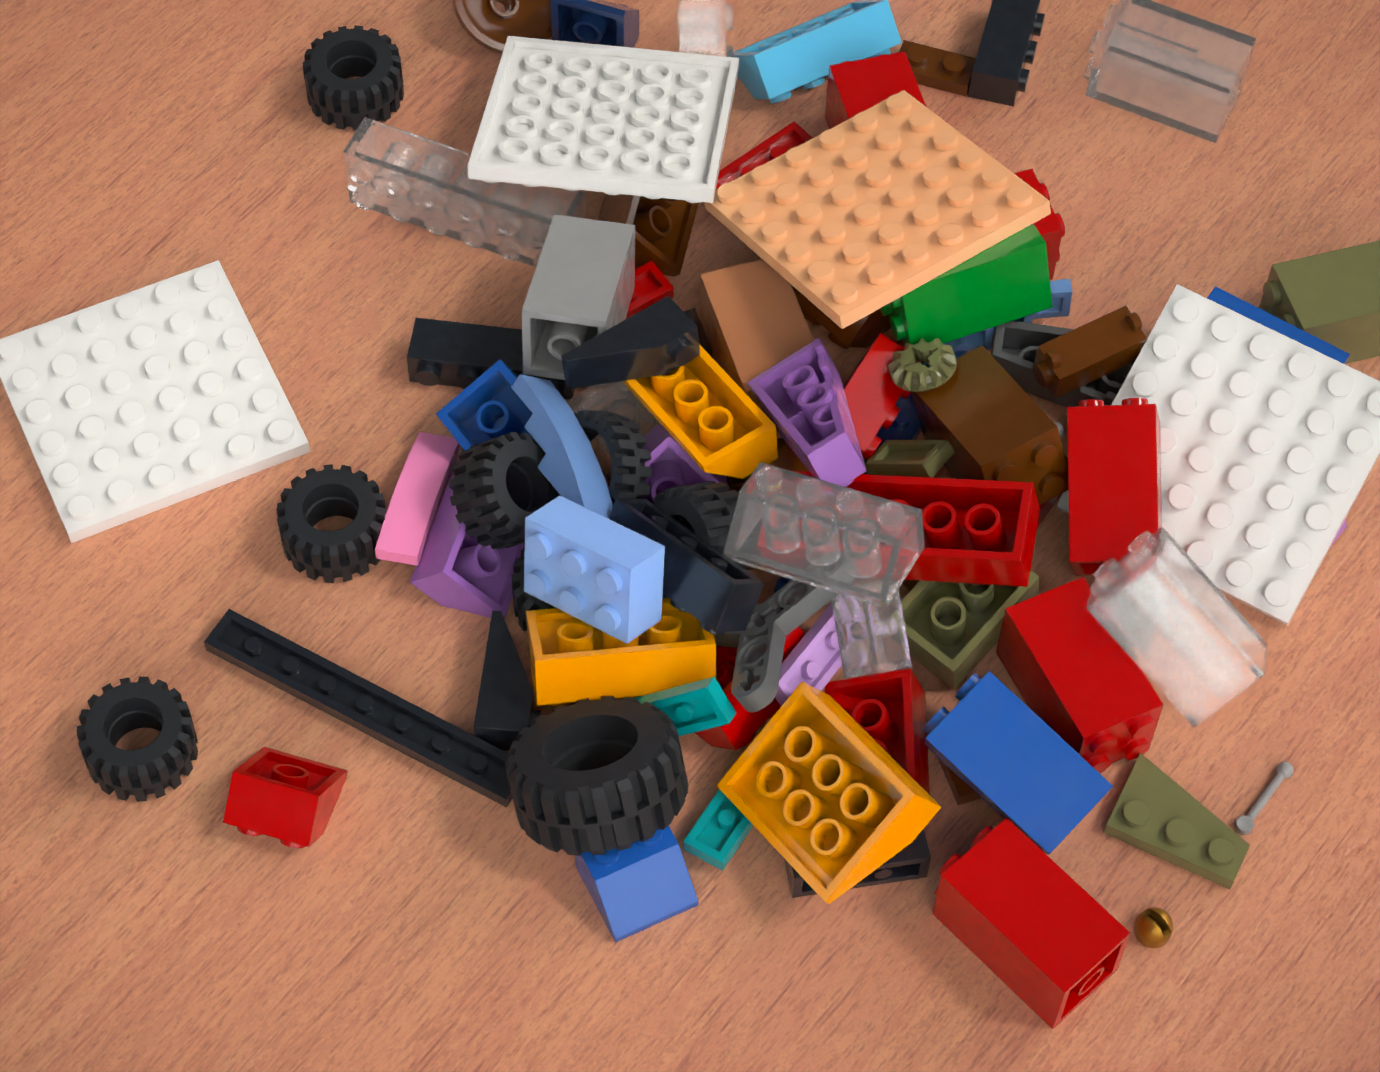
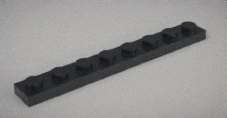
M231 609L227 610L204 641L205 648L210 653L506 808L511 802L512 795L505 768L507 752Z

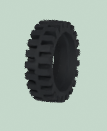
M582 410L574 413L590 442L599 434L606 441L612 464L609 493L613 506L616 499H641L642 495H649L651 486L645 484V478L652 477V468L645 467V462L651 460L650 450L642 449L647 444L644 435L638 434L640 428L637 424L630 422L631 419L626 416L611 412Z

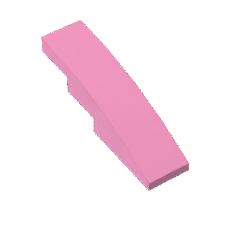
M419 432L404 464L387 509L375 547L376 559L419 566L426 538L449 479L452 476L453 472L451 470L459 452L460 444L455 438Z

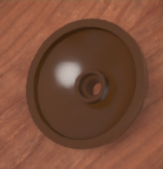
M452 0L455 14L468 35L480 45L494 52L503 53L508 36L548 40L552 36L550 0ZM495 2L502 3L505 7V12L499 11L495 6Z

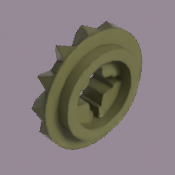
M921 338L918 344L911 345L905 343L904 351L894 352L893 362L888 367L891 379L896 386L903 390L920 392L936 388L949 380L956 370L957 359L951 345H943L939 338L934 339L930 343ZM919 361L928 362L929 368L919 363Z

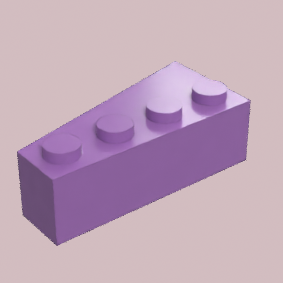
M820 337L747 382L763 412L776 425V431L828 495L837 489L850 485L856 477L866 472L841 377Z

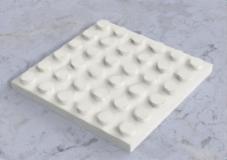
M508 36L468 162V179L482 180L487 183L523 184L527 187H556L568 191L604 192L608 195H636L649 199L685 200L689 203H713L738 76L739 58Z
M219 260L0 339L1 383L71 543L311 452L309 442Z
M1177 284L1112 405H1122V400L1127 398H1145L1148 400V404H1156L1161 436L1163 562L1288 626L1380 455V381ZM1069 490L1063 493L1057 504V508L1069 514Z

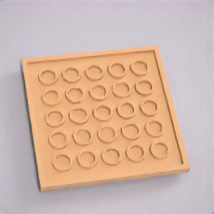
M905 90L822 132L809 141L791 148L775 159L757 166L741 177L723 184L716 189L713 203L704 202L705 208L709 213L841 329L1051 214L1050 201Z

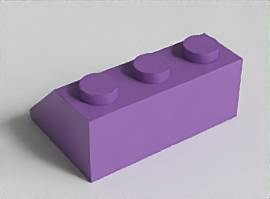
M448 482L427 536L419 566L415 567L410 583L442 606L490 618L492 610L501 611L505 618L513 598L511 574H514L513 565L516 558L521 559V550L525 547V543L502 549H492L491 545L484 547L477 543V536L471 538L465 532V524H459L455 516L458 512L456 506L451 505L450 497L453 496V490L449 488Z

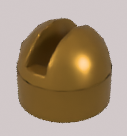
M1156 907L1144 910L1138 916L1134 927L1137 940L1149 948H1160L1166 945L1173 932V922L1169 913L1162 908ZM1151 918L1155 919L1165 929L1163 933L1160 927Z

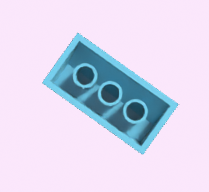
M858 0L725 55V57L739 58L738 77L754 99H769L770 104L790 98L792 96L790 90L803 86V89H810L825 82L824 76L829 74V65L891 54L889 48L901 44L902 41L888 0Z

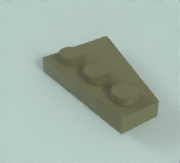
M1141 753L1104 830L1105 834L1228 889H1231L1250 844Z

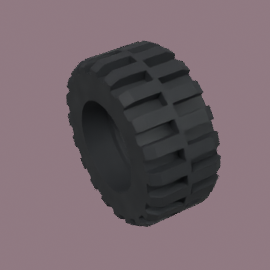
M601 696V700L590 701L587 698L577 700V704L566 707L564 704L556 707L551 714L547 716L542 714L534 719L530 728L524 727L517 735L516 740L513 741L506 756V774L520 827L533 841L557 853L562 849L568 855L581 856L582 852H591L594 856L606 854V850L618 848V851L631 848V844L639 840L645 842L654 837L656 830H664L671 824L674 815L677 816L688 794L689 784L677 728L669 716L662 710L646 701L641 704L636 698L624 697L623 700H616L614 696Z

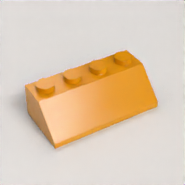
M700 344V355L684 366H679L665 375L622 381L705 473L743 479L778 459L776 425Z
M670 598L662 599L661 620L628 644L558 608L526 611L532 680L537 706H560L587 698L590 701L601 700V696H614L615 698L644 696L710 677H715L716 679V642L714 635L704 630L700 626V621L693 615L674 608L670 604Z

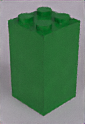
M1031 224L881 307L880 311L883 316L889 314L890 325L897 341L903 339L905 343L915 345L919 343L921 338L927 343L939 338L943 344L1052 308L1046 242L1035 225Z

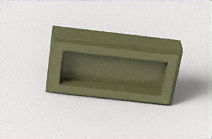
M886 440L865 463V468L869 475L933 478L954 454V450L948 440Z

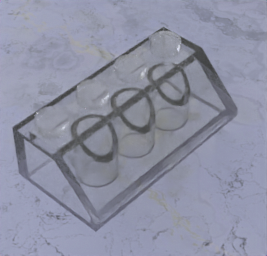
M760 462L739 492L724 555L734 562L886 609L925 548L922 509Z

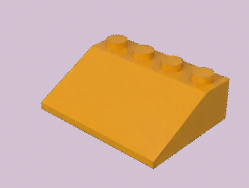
M803 681L716 785L823 901L828 904L832 903L911 844L941 809V806L830 695Z

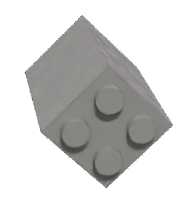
M554 214L522 308L523 374L565 380L561 356L626 319L635 287V225Z

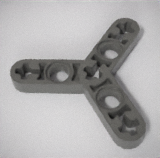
M833 550L821 556L762 604H756L746 631L725 632L724 635L713 634L716 646L738 648L731 693L746 711H759L769 705L776 697L786 636L848 588L855 580L857 569L844 551Z

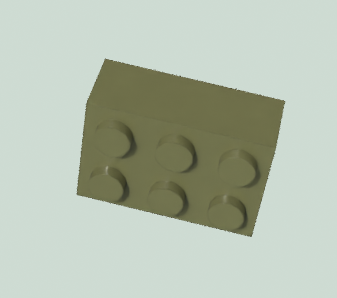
M1031 570L1028 587L920 580L885 618L887 638L955 690L998 642L1005 608L1039 595V576Z

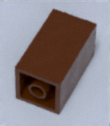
M982 345L956 358V370L944 384L927 391H911L924 439L948 440L951 444L954 454L947 460L944 466L956 479L1033 482L1039 505L1069 490L1068 468L1057 425Z

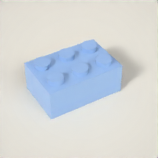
M558 496L525 518L524 592L628 644L661 620L665 546L573 501Z

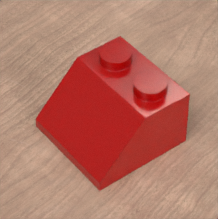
M263 747L232 772L223 823L236 826L237 830L245 835L260 836L264 834L280 839V843L287 847H310L325 832L346 781L348 770Z

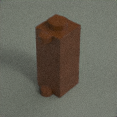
M1124 306L1039 345L1033 365V373L1037 382L1043 388L1047 386L1055 399L1135 362L1148 339L1141 329L1142 322L1136 312L1131 313L1127 306Z

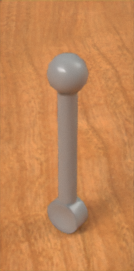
M1284 761L1277 765V774L1247 815L1237 818L1235 823L1236 832L1241 835H1249L1252 832L1254 819L1282 781L1293 775L1294 768L1291 763Z

